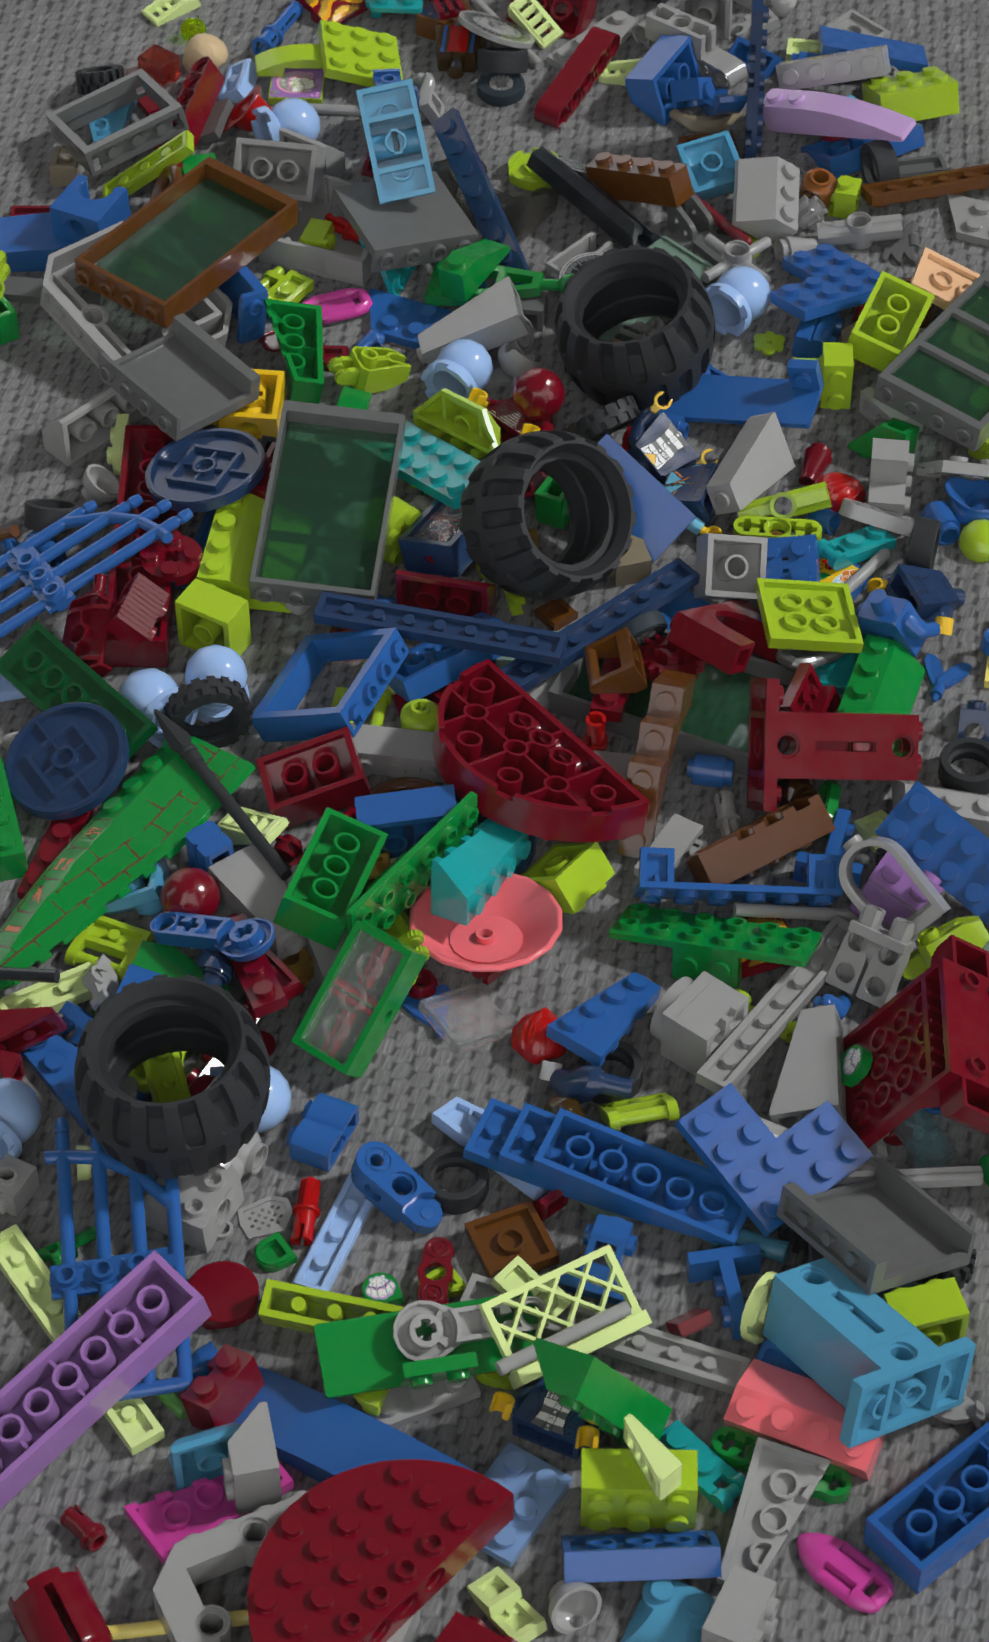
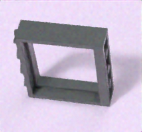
M142 68L46 114L53 137L92 177L179 135L187 129L189 130L183 107ZM142 86L144 90L137 93L136 88ZM144 96L150 98L161 109L88 146L73 132ZM172 121H174L177 125L173 127ZM98 158L99 163L93 166V160Z

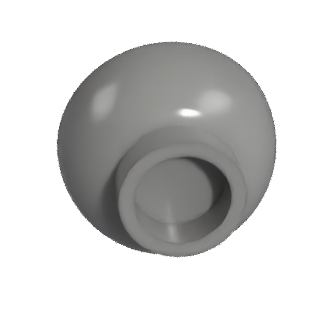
M90 464L83 474L82 481L84 487L81 490L83 497L87 501L94 500L97 505H100L102 502L107 503L118 498L119 479L107 468L98 464Z
M561 1580L551 1588L548 1596L550 1622L555 1630L562 1634H569L579 1629L570 1625L569 1620L572 1616L580 1615L584 1619V1623L581 1626L583 1627L597 1618L602 1606L600 1593L592 1585L584 1582L574 1581L565 1583L564 1580Z

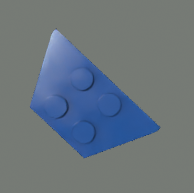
M370 288L369 296L373 302L370 307L371 329H378L379 333L384 334L385 341L413 349L420 347L418 334L453 312Z

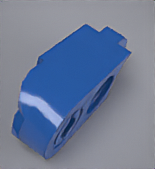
M377 1141L367 1142L362 1145L356 1153L351 1168V1179L355 1187L365 1195V1198L395 1224L401 1221L414 1233L417 1231L422 1234H430L436 1231L443 1216L441 1204L434 1198L436 1192L390 1146ZM394 1190H399L402 1193H404V1195H400L396 1193Z

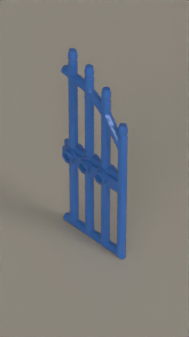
M139 494L131 496L126 502L123 501L105 512L93 513L98 508V505L94 500L84 503L81 508H76L0 556V570L9 565L13 571L0 578V593L20 580L25 586L0 601V616L33 595L38 601L1 623L0 639L44 611H47L49 614L64 611L70 606L69 602L76 598L74 592L94 581V574H105L159 539L165 544L170 543L173 540L171 532L180 527L181 523L188 522L194 516L189 508L178 512L176 516H172L161 524H157L152 520L159 517V514H164L172 507L168 498L156 503V506H151L140 514L129 513L131 509L139 507L144 502ZM108 525H121L56 567L52 568L48 564ZM82 527L42 553L35 549L66 529ZM141 528L147 531V533L67 583H64L61 579Z
M58 1117L55 1122L56 1150L44 1151L46 1165L57 1164L61 1265L50 1266L49 1275L52 1301L63 1300L64 1331H66L79 1319L78 1297L99 1294L100 1300L154 1250L185 1280L186 1274L179 1176L176 1179H164L166 1183L164 1188L148 1173L145 1175L139 1174L126 1167L122 1161L118 1162L98 1144L91 1130V1151L70 1150L67 1118ZM71 1164L92 1165L97 1259L76 1262ZM107 1169L129 1177L133 1253L111 1255ZM144 1190L167 1209L169 1247L147 1250ZM190 1336L176 1348L178 1377L156 1380L154 1368L141 1380V1383H137L119 1401L185 1391L193 1382Z

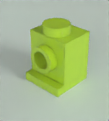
M840 175L835 192L830 199L832 204L828 209L827 216L847 219L850 214L858 211L862 179Z
M310 218L300 237V243L333 251L336 245V234H333L335 228L332 222Z

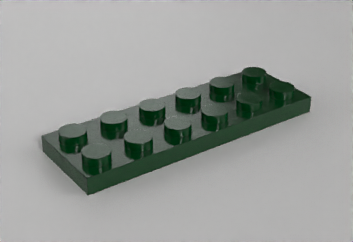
M38 621L0 658V675L42 712L64 703L87 702L101 706L112 713L128 737L129 759L158 730L157 726Z

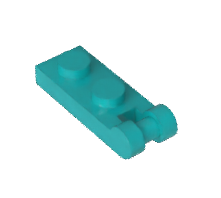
M870 525L830 541L826 539L819 540V558L826 559L827 564L837 571L872 558L881 549L886 548L889 551L894 549L897 538L885 529Z
M677 1419L662 1432L659 1441L668 1450H698V1491L722 1513H726L733 1507V1501L738 1496H741L746 1476L741 1472H736ZM722 1480L727 1484L724 1489L716 1487Z

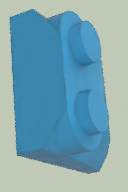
M729 130L676 145L680 162L687 165L693 191L701 199L707 200L734 191L735 162L740 158Z
M162 857L154 864L157 870L148 878L140 876L129 885L131 892L125 897L105 904L107 911L103 915L119 914L137 910L140 915L152 916L159 913L163 909L160 901L161 889L164 882L170 876L166 858Z
M224 1424L179 1438L172 1444L168 1461L177 1491L191 1487V1482L206 1477L207 1480L224 1475L222 1458L229 1457L227 1442L242 1424Z
M675 1579L648 1580L643 1587L642 1598L620 1642H701L702 1627L715 1600L711 1595Z

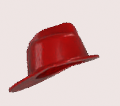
M260 86L254 87L244 99L233 106L222 133L233 126L252 132L251 121L256 120V115H253L252 110L264 105L270 110L272 109L259 94Z

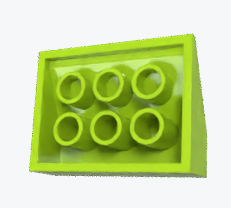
M248 493L229 505L217 508L197 579L248 600L249 609L291 613L282 602H261L257 599H250L249 579L265 500ZM276 505L271 531L312 535L313 521ZM269 542L262 577L295 581L302 572L308 547Z

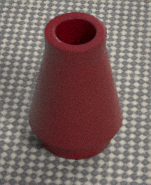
M812 443L804 450L799 478L801 485H812L832 463V451L828 446L822 443Z

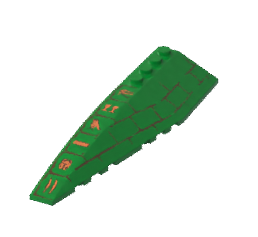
M190 736L192 744L197 747L207 766L231 795L256 769L253 763L201 739ZM166 739L162 742V747L143 762L142 768L123 783V788L103 804L102 810L58 855L8 917L0 929V967L29 968L36 962L40 964L45 963L53 956L50 952L53 947L59 942L66 945L107 911L105 904L122 899L131 892L129 885L140 876L148 878L157 869L154 864L165 856L166 859H171L186 844V833L194 827L207 822L222 804L195 770H192L180 758L177 752L170 749ZM0 980V991L11 988L14 985L17 986L22 981Z

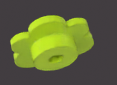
M772 331L754 335V349L761 351L764 355L771 356L775 352L784 350L785 337L783 335H775Z

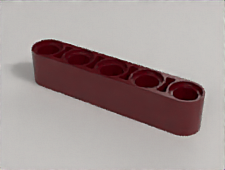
M593 26L539 99L534 110V120L561 129L559 126L562 123H566L617 53L620 45V35Z

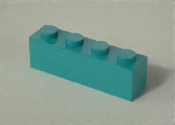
M488 818L474 828L472 837L468 835L462 837L458 848L450 846L445 850L444 858L437 856L431 860V914L467 926L476 915L482 913L485 904L491 896L497 895L501 884L506 878H510L513 875L520 861L528 857L531 850V841L528 840L529 834L513 830Z

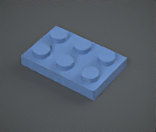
M508 1442L484 1476L498 1482L514 1493L513 1519L480 1551L511 1568L573 1484V1477L517 1445Z

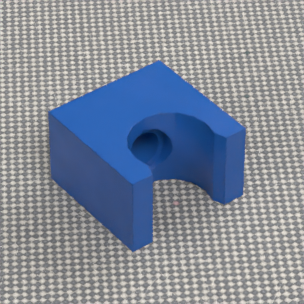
M80 174L75 177L49 207L54 235L75 242L116 223L125 221L131 216L127 188L118 186L107 197L92 200L90 198L87 176Z

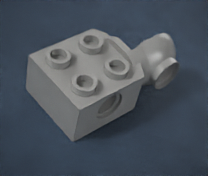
M257 1131L248 1145L243 1144L236 1157L225 1165L221 1163L209 1169L208 1173L196 1177L193 1174L179 1176L183 1243L208 1253L217 1241L218 1234H222L227 1226L226 1223L233 1218L244 1202L241 1185L242 1177L249 1172L257 1174L264 1166L268 1155V1146L262 1143ZM159 1177L157 1182L165 1188V1180ZM147 1193L144 1198L146 1226L168 1235L167 1209Z

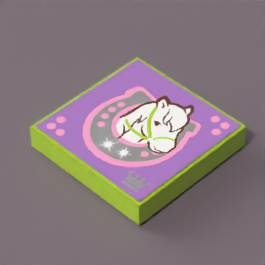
M285 68L284 77H271L268 105H275L286 98L295 97L305 100L309 104H323L326 82L323 69Z

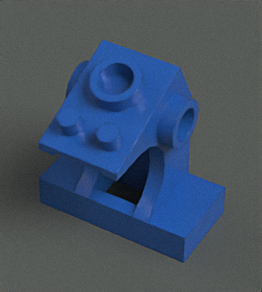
M598 1213L594 1225L588 1223L585 1229L583 1245H587L584 1256L598 1250L599 1246L604 1247L610 1244L611 1248L616 1249L615 1256L622 1269L625 1257H633L637 1247L638 1236L633 1235V1223L625 1221L618 1216H606ZM593 1260L588 1275L607 1281L610 1268L609 1266L594 1263ZM585 1264L581 1266L580 1272H583ZM565 1273L560 1276L558 1285L562 1290L576 1294L580 1278ZM614 1279L612 1284L618 1286ZM586 1281L582 1296L601 1300L604 1288ZM610 1290L607 1299L608 1303L617 1305L625 1301L623 1295Z

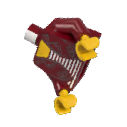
M472 388L467 398L488 410L500 427L502 443L525 433L554 430L553 417L542 421L529 420L518 412L512 397L494 400L489 398L484 390Z

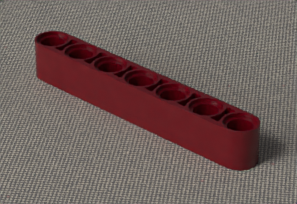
M209 56L202 57L192 65L176 99L183 107L189 131L194 135V149L225 81V77ZM172 121L173 127L176 126L177 124L174 121ZM169 139V140H167V141H165V142H163V143H161V144L155 146V148H154L153 151H155L156 149H158L159 147H161L162 145H164L165 143H167V142L170 141L171 139ZM182 161L177 164L180 168L182 167ZM158 177L152 181L154 184L156 183Z

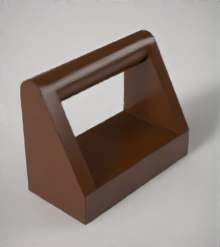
M627 627L584 647L583 652L591 693H637L648 688L641 648ZM598 658H620L621 668L601 677Z

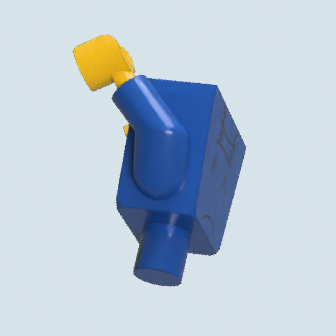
M883 589L873 590L866 601L861 603L856 610L863 642L866 634L897 640L914 657L917 656L927 638L936 637L939 634L952 635L953 618L936 616L935 621L925 622L908 600L888 596Z

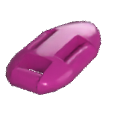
M343 288L315 295L302 302L303 304L322 306V325L357 318L370 311V307L373 304L367 290L362 288Z
M804 1533L797 1537L798 1555L808 1573L817 1583L847 1606L860 1612L876 1613L894 1595V1586L889 1575L849 1542L822 1533ZM874 1582L879 1588L868 1597L864 1594V1591Z

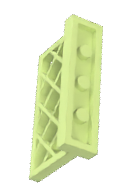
M610 1244L478 1306L503 1358L512 1354L510 1346L514 1336L529 1341L533 1345L536 1337L541 1338L546 1321L562 1326L564 1329L575 1325L573 1321L578 1305L597 1312L596 1314L606 1310L605 1305L610 1290L623 1295L631 1308L632 1314L564 1347L590 1354L652 1323L646 1309L641 1310ZM601 1256H604L610 1268L607 1281L588 1275L592 1261ZM585 1264L583 1272L575 1270ZM567 1273L580 1278L575 1297L556 1290L561 1275ZM553 1279L551 1287L543 1285ZM614 1279L618 1286L612 1284ZM586 1281L604 1288L599 1306L581 1299ZM535 1288L548 1293L543 1312L524 1305L529 1290ZM518 1295H521L519 1302L510 1300ZM554 1296L572 1303L567 1321L548 1314ZM501 1303L515 1308L516 1311L511 1327L498 1323L491 1308ZM522 1311L540 1318L535 1337L516 1330ZM502 1331L508 1333L507 1339H505ZM538 1359L511 1371V1375L507 1377L515 1390L543 1375Z

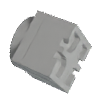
M705 971L695 980L687 976L680 978L663 995L651 1020L650 1033L661 1041L660 1054L696 1076L698 1070L748 1015L749 998Z

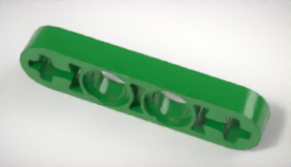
M730 1426L721 1427L712 1436L711 1449L729 1466L748 1472L758 1436ZM728 1439L733 1440L734 1447L731 1446L728 1451L722 1449V1444H725ZM745 1445H748L747 1456L743 1458L742 1451L744 1452ZM830 1463L811 1497L830 1504H840L846 1501L851 1493V1475L845 1469ZM834 1479L840 1481V1487H837L835 1491L828 1489L829 1484Z

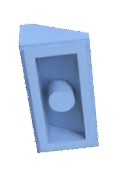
M250 58L228 66L225 81L217 98L218 101L229 98L231 102L238 103L254 88L258 76L255 64Z

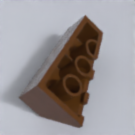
M602 152L594 157L595 159L585 166L588 177L614 199L678 208L694 195L687 165L675 163L671 160L660 161L649 157L638 158L631 157V155L610 154V152Z

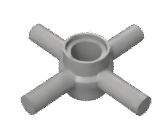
M712 234L705 236L704 243L721 255V262L701 274L704 282L708 283L736 266H748L758 270L768 282L770 281L768 274L752 264L753 256L772 245L768 236L761 238L751 245L741 240H732L724 244Z

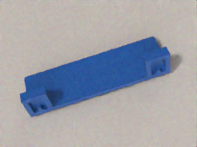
M789 359L787 365L789 379L702 374L698 385L691 392L687 391L680 396L678 401L672 403L668 409H660L659 412L684 416L685 421L744 425L751 416L775 412L781 427L808 429L811 426L824 387L819 361Z
M640 847L639 883L633 890V898H641V903L658 904L661 903V899H674V904L693 905L694 900H706L709 906H727L728 901L753 904L774 903V905L791 906L801 903L807 904L810 907H827V905H832L842 896L839 865L843 855L808 854L807 887L674 882L675 848Z

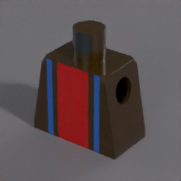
M435 25L438 71H447L448 76L452 79H460L464 72L476 73L477 50L479 48H486V38L471 32L464 26Z

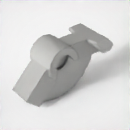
M103 954L82 977L84 987L90 990L93 996L90 1004L95 1011L107 997L111 999L119 988L118 976L110 966L112 961Z
M966 1390L961 1405L934 1415L935 1418L944 1423L955 1425L972 1421L978 1429L985 1422L984 1405L978 1400L974 1402L967 1396Z

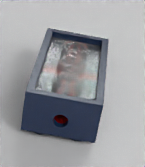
M435 499L403 533L398 541L406 570L458 578L474 561L470 559L466 551L467 544L464 533L460 531L459 520L462 519V506L454 510Z

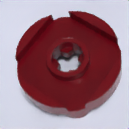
M177 530L171 532L173 540L170 543L165 544L159 539L140 551L143 575L156 585L166 586L165 582H176V586H180L193 581L197 577L203 557L202 549L195 540L181 535ZM170 558H176L178 561L166 560Z

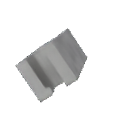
M660 3L657 5L656 16L653 12H649L646 15L645 38L656 42L661 35L690 36L696 60L702 61L706 57L705 48L711 52L716 48L717 26Z
M674 813L649 846L675 848L674 882L677 881L688 866L684 858L700 850L703 841L697 838L702 835L704 827ZM639 861L634 866V875L636 877H639ZM639 878L633 882V887H636L639 883Z

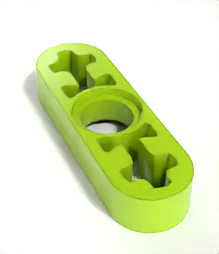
M744 515L735 519L733 523V535L779 538L816 534L818 541L822 539V526L818 522L809 519ZM778 529L784 531L785 534L776 536L772 535L770 531Z

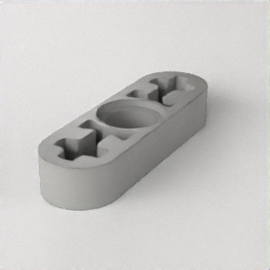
M849 498L843 499L839 514L847 518L911 537L915 522L914 518Z

